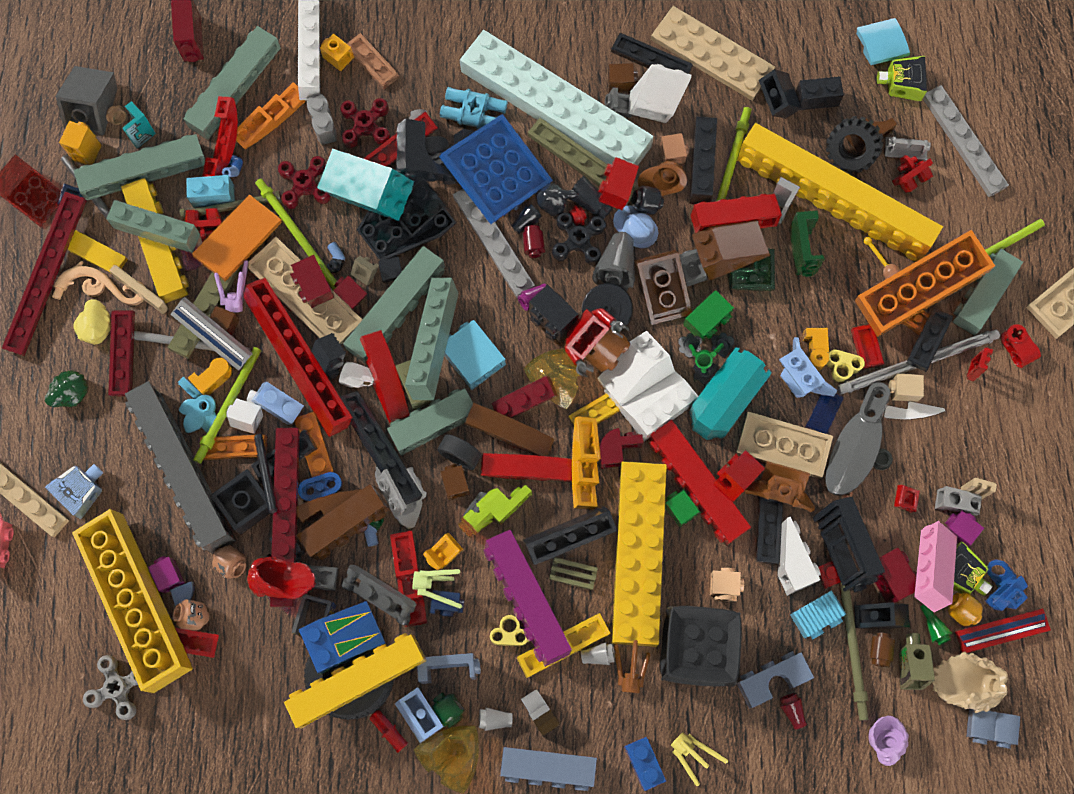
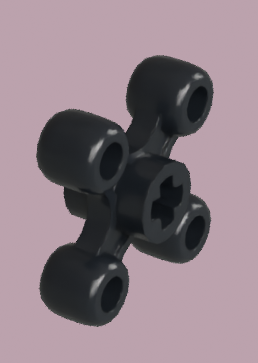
M567 212L560 213L557 217V226L568 234V239L563 243H557L553 246L552 255L554 259L564 261L569 253L575 250L583 252L585 261L589 265H597L601 258V251L590 244V238L594 235H600L605 231V220L602 217L595 216L586 227L574 224L571 214ZM577 237H581V241H577Z

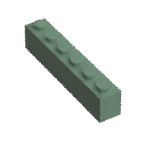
M259 26L248 34L246 41L236 49L234 56L223 65L222 71L211 80L210 86L199 95L194 106L185 113L183 119L188 128L209 140L220 126L221 119L214 117L218 96L232 97L236 104L281 49L275 36Z
M194 134L185 135L181 139L174 141H165L154 147H145L137 152L124 153L120 157L113 159H104L96 164L83 165L73 171L81 195L86 200L121 191V186L142 178H146L148 182L204 166L205 157L198 137Z
M423 246L343 343L346 350L367 364L368 357L361 344V336L381 330L386 343H388L392 337L391 333L396 327L402 326L408 312L414 311L421 296H425L428 293L431 278H440L445 271L444 261Z
M431 278L405 382V387L413 400H434L459 295L452 278Z

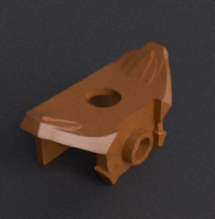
M767 461L761 479L752 482L745 489L746 494L758 495L768 500L770 498L791 504L792 507L806 509L810 512L815 510L811 499L804 492L810 473Z

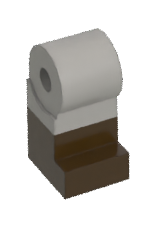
M537 689L521 699L542 736L560 726Z

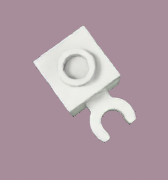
M251 390L249 392L247 401L236 398L234 404L229 406L226 417L231 427L255 434L263 417L261 406L252 402L253 397L257 393L256 391Z

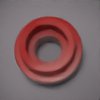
M573 206L569 214L572 215L574 224L576 226L579 224L581 226L584 225V220L587 219L582 207Z

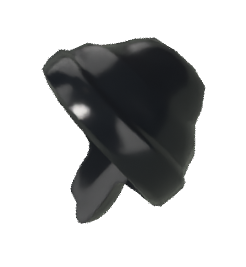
M548 183L537 194L536 200L543 211L550 216H558L560 213H563L566 200L576 198L579 194L575 190H563L555 183Z

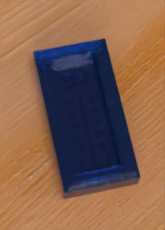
M821 394L805 428L827 434L844 397L837 394L835 396Z

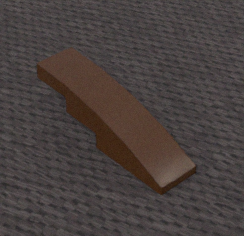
M473 403L465 425L486 432V435L502 440L507 445L536 456H548L554 438L476 403Z
M361 489L338 492L297 506V520L300 519L304 525H307L322 514L325 516L361 491Z

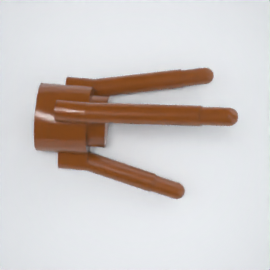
M637 640L633 641L630 673H625V678L623 676L619 646L617 644L614 645L619 677L618 685L622 686V692L640 693V687H643L651 654L649 652L646 654L640 676L635 674L638 651Z

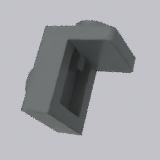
M613 87L605 97V106L623 117L631 118L632 114L628 113L630 95L618 93V88Z
M697 249L688 250L679 255L687 287L708 280Z

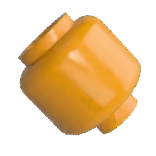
M964 592L953 595V602L948 605V614L960 625H976L982 619V604L971 594Z

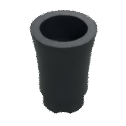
M585 175L572 188L579 196L569 200L588 210L594 216L605 219L614 208L599 202L601 193L598 192L599 189Z

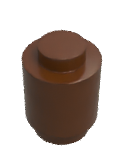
M877 633V636H872L870 650L871 665L890 667L891 662H893L895 639H891V634Z

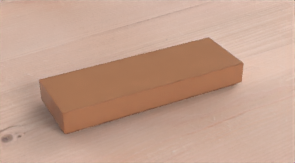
M361 33L347 43L352 48L354 58L383 89L399 78V74Z

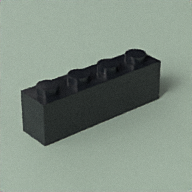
M696 117L693 134L690 204L711 202L713 197L717 118Z
M603 506L525 538L523 543L531 562L536 565L617 531L610 510Z

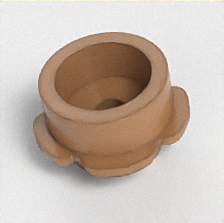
M120 105L111 106L107 110L106 119L112 124L119 125L125 121L126 113Z

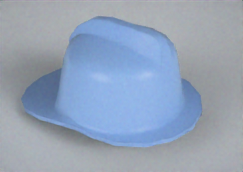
M631 205L625 206L623 210L618 209L614 214V227L618 232L628 233L633 238V246L648 248L657 240L658 228L648 214L637 212L634 206Z

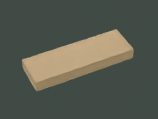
M114 265L109 270L114 278L160 313L164 314L168 310L167 305L162 299L117 265Z

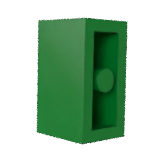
M715 290L685 318L683 325L694 336H699L702 342L706 338L710 340L718 332L716 328L719 325H726L733 316L731 314L734 307Z

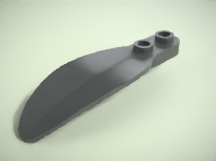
M874 383L869 387L860 412L846 424L834 445L826 472V486L833 495L842 496L854 491L866 479L876 462L882 442L881 419L890 400V389L884 383ZM877 394H882V395H883V397H881V398H877V397H875V396H876ZM873 412L875 416L869 417L868 413Z

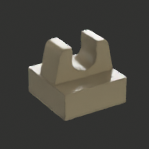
M359 256L354 261L351 275L368 286L373 281L379 265L377 263L375 265L371 264L368 257L363 258Z

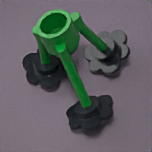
M725 332L712 337L711 340L714 344L712 352L701 350L702 339L699 336H694L692 333H688L686 337L682 336L678 340L680 353H685L689 358L695 357L696 364L693 366V369L696 373H694V378L696 380L700 379V382L704 385L710 382L717 371V366L713 363V357L717 353L721 357H725L728 355V352L732 353L734 350L735 339L732 336H727Z

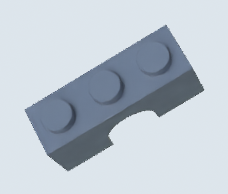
M792 651L781 656L783 661L777 664L771 661L761 666L762 671L755 675L753 671H750L740 676L742 681L738 682L737 685L749 709L773 698L769 690V681L773 676L782 677L790 689L814 678L802 653L795 655Z

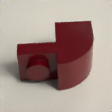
M620 428L609 431L603 437L600 445L601 469L621 467V463L624 462L622 450L642 448L644 443L643 434L637 435V432H628L624 436H620Z

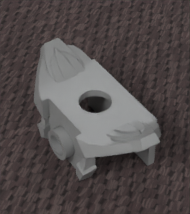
M376 467V482L394 517L407 529L415 527L421 511L422 499L426 497L427 493L423 490L421 481L416 477L413 467L406 468V470L422 493V497L420 500L407 505L404 503L388 470L385 469L381 473L378 467Z

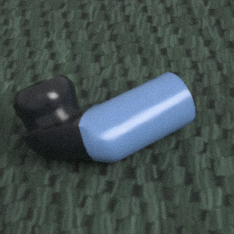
M333 242L327 247L333 256L330 263H327V269L337 273L343 267L345 256L338 244Z

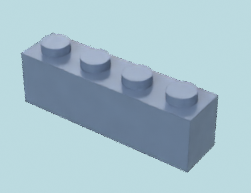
M504 747L500 776H504L506 782L519 783V778L528 779V784L542 786V781L552 782L551 787L565 788L566 784L575 785V790L588 791L589 786L594 787L597 758Z

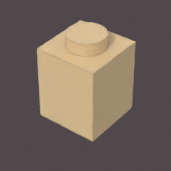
M896 374L889 382L892 400L918 402L924 397V375Z

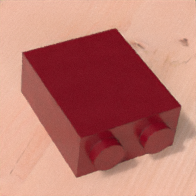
M171 0L173 42L183 61L196 62L197 60H203L201 16L194 1Z

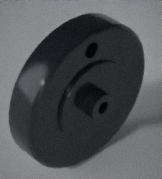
M605 283L595 286L586 294L582 303V314L586 309L592 312L601 308L616 318V321H621L626 326L630 324L633 317L634 307L631 297L623 288L615 284Z

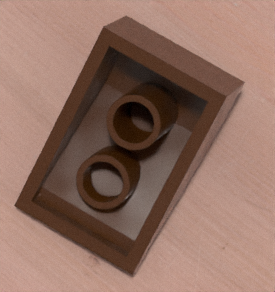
M758 220L711 226L692 234L702 267L710 280L770 256Z
M672 250L634 260L651 325L685 317L692 313L679 252Z

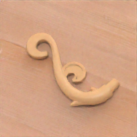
M83 261L64 271L57 278L52 295L53 298L61 300L62 294L67 290V287L74 284V279L87 276L97 280L94 285H92L91 279L83 282V292L88 296H99L103 293L106 286L117 299L127 305L135 306L144 301L137 294L134 298H126L107 275L95 268L82 266ZM125 285L122 288L124 292L129 290Z

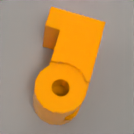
M806 328L803 332V341H809L810 355L808 358L818 371L823 369L829 361L828 328Z
M216 358L202 374L197 376L194 372L188 379L203 395H210L230 378L232 367L224 358Z

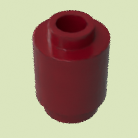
M537 225L525 227L522 234L524 254L529 256V258H539L545 253L543 231Z

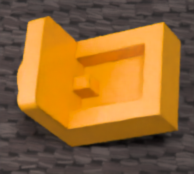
M447 533L431 549L426 550L423 555L427 558L426 561L432 568L440 570L446 567L463 548L450 533Z

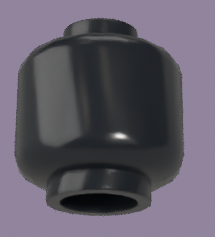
M640 186L637 190H634L631 204L639 213L654 215L659 209H662L664 197H662L658 188Z

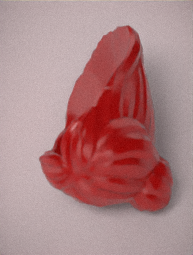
M265 557L255 560L247 576L249 588L258 597L266 595L275 598L297 599L305 595L316 585L315 575L306 564L287 562L276 557Z

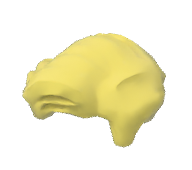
M88 300L85 303L84 311L75 320L74 330L80 341L93 345L99 344L106 339L111 331L109 312L100 301Z

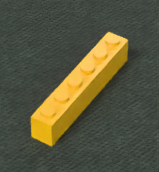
M146 178L121 186L127 204L158 214L164 213L160 202H156L155 196L158 194L153 183L149 184ZM138 236L159 298L166 304L189 295L186 289L189 287L188 280L180 271L183 268L180 258L178 256L175 257L174 254L176 248Z
M404 633L394 639V644L388 647L386 644L381 645L373 650V655L367 658L364 655L352 661L353 665L347 669L344 667L338 668L331 672L332 677L326 680L320 678L310 684L311 688L303 692L300 689L289 695L290 699L285 701L284 704L295 728L307 726L426 662L427 660L415 636L412 634L408 636L407 633Z

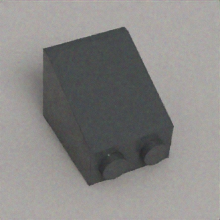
M74 66L55 96L64 129H66L69 121L75 123L83 122L90 127L93 134H105L108 124L106 119L107 110L113 106L117 92L114 72Z

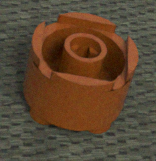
M610 328L584 359L600 372L607 369L612 371L619 362L617 360L621 353H625L631 343L627 341V337L621 332L620 335L623 338L614 334Z

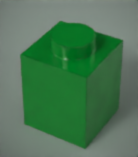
M684 490L680 493L675 491L666 498L665 509L679 528L695 518L700 512Z

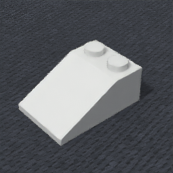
M647 331L629 341L631 343L630 347L625 353H621L617 359L619 362L612 371L607 369L598 377V381L620 406L675 372L670 355Z

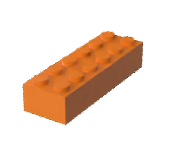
M970 230L858 295L855 302L877 337L989 273L995 267V264L973 231Z

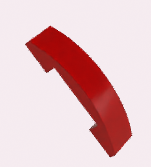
M218 96L214 117L220 118L221 121L213 158L206 157L202 177L221 176L222 170L228 166L231 160L238 129L237 108L232 97Z

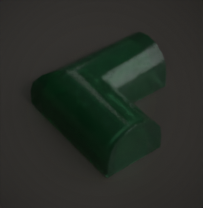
M768 248L770 256L754 262L753 268H739L732 271L730 275L731 290L774 291L775 249Z

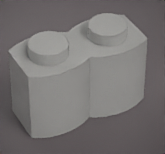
M322 94L308 98L307 108L318 141L321 145L335 142L337 140V132L326 98Z

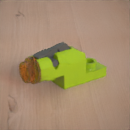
M526 485L523 488L517 487L511 493L510 500L498 488L488 493L480 492L463 514L464 516L460 519L461 522L458 526L470 538L473 534L476 535L481 529L492 523V519L499 525H502L532 495V491Z

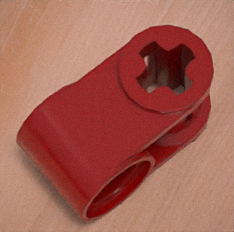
M1012 325L1001 334V342L1017 367L1023 368L1041 357L1038 346L1033 342L1022 325Z

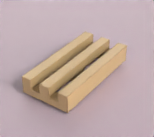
M974 478L961 486L960 490L980 495L984 499L996 491L997 484Z

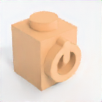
M721 568V571H712L710 596H715L716 601H737L740 592L744 591V579L740 578L741 572H735L734 568Z

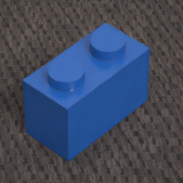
M647 737L624 746L643 791L666 782Z

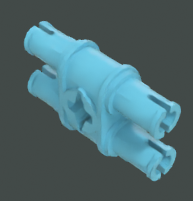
M448 87L445 95L446 100L462 103V107L458 109L442 105L440 118L454 120L459 125L464 124L480 129L496 118L485 115V111L492 110L505 114L508 101L490 97L488 93L473 92L471 89L463 91Z

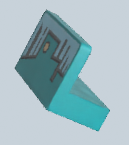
M131 101L125 107L133 120L125 125L123 130L133 145L139 148L156 133L145 115Z

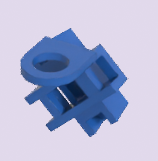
M1002 560L989 562L987 573L998 589L985 602L995 610L1002 611L1006 607L1017 609L1028 598L1023 592L1028 587L1022 576L1016 578L1017 575L1006 562ZM1000 565L1005 569V573L997 575L992 571V567Z

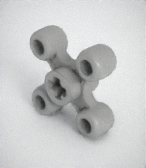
M111 655L102 656L98 660L97 667L105 675L106 681L101 689L88 690L83 696V703L89 708H97L104 700L111 698L116 702V715L122 720L132 719L136 714V706L128 699V693L131 687L138 685L133 671L128 676L122 677L117 672L118 662L116 658ZM107 661L110 663L108 668H106ZM115 684L120 686L119 691L114 689ZM93 695L95 696L94 702L91 700ZM127 707L128 713L125 715L124 709Z

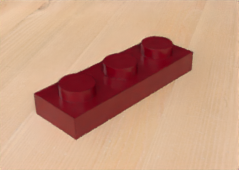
M544 376L491 404L494 411L514 418L558 395L550 376Z

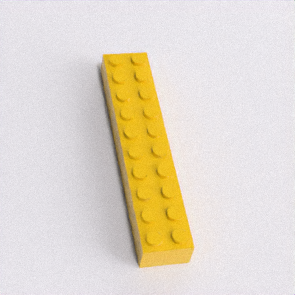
M757 123L753 125L742 143L737 159L742 166L752 168L760 176L769 178L778 183L781 177L800 187L796 195L799 198L807 199L817 208L829 211L835 218L847 221L853 228L863 230L875 240H881L889 248L904 253L910 260L918 261L922 259L930 250L943 228L942 225Z

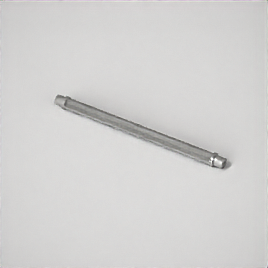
M997 329L990 332L985 331L983 334L937 350L931 363L987 343L990 344L993 340L1000 338L999 331ZM906 360L850 381L847 380L843 384L838 385L837 389L840 395L847 392L852 393L854 390L894 377L896 374L914 370L916 367L907 364Z

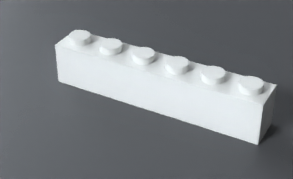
M298 0L299 100H307L310 97L320 95V0Z

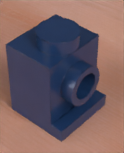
M433 590L434 594L462 605V608H457L432 598L431 615H436L437 611H440L441 616L453 617L454 613H463L465 600L461 599L460 593Z

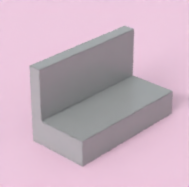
M782 177L778 181L773 193L776 195L779 206L783 207L782 216L778 222L780 224L793 204L800 188Z

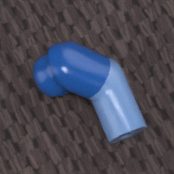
M232 155L229 162L231 167L224 168L222 175H229L230 178L237 177L243 165L241 157Z

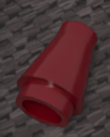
M790 693L779 699L781 702L779 706L793 725V728L800 729L805 727L807 723L801 697H798L797 693Z

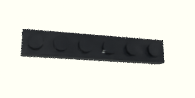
M356 391L340 396L352 416L351 425L380 472L382 473L385 469L388 470L406 505L420 500L422 493L359 392Z

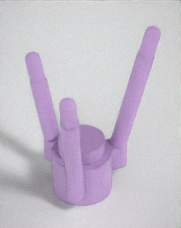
M247 260L244 261L243 270L239 273L237 292L227 293V297H225L219 274H214L220 294V304L225 305V310L230 312L243 311V294L248 267Z

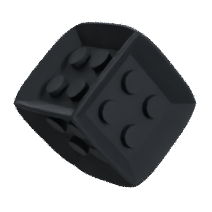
M669 606L666 609L662 635L661 680L700 686H735L737 684L741 657V613L726 609L698 606Z

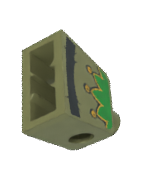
M909 633L906 634L907 645L899 651L900 689L924 690L935 681L930 646L921 644L920 634Z

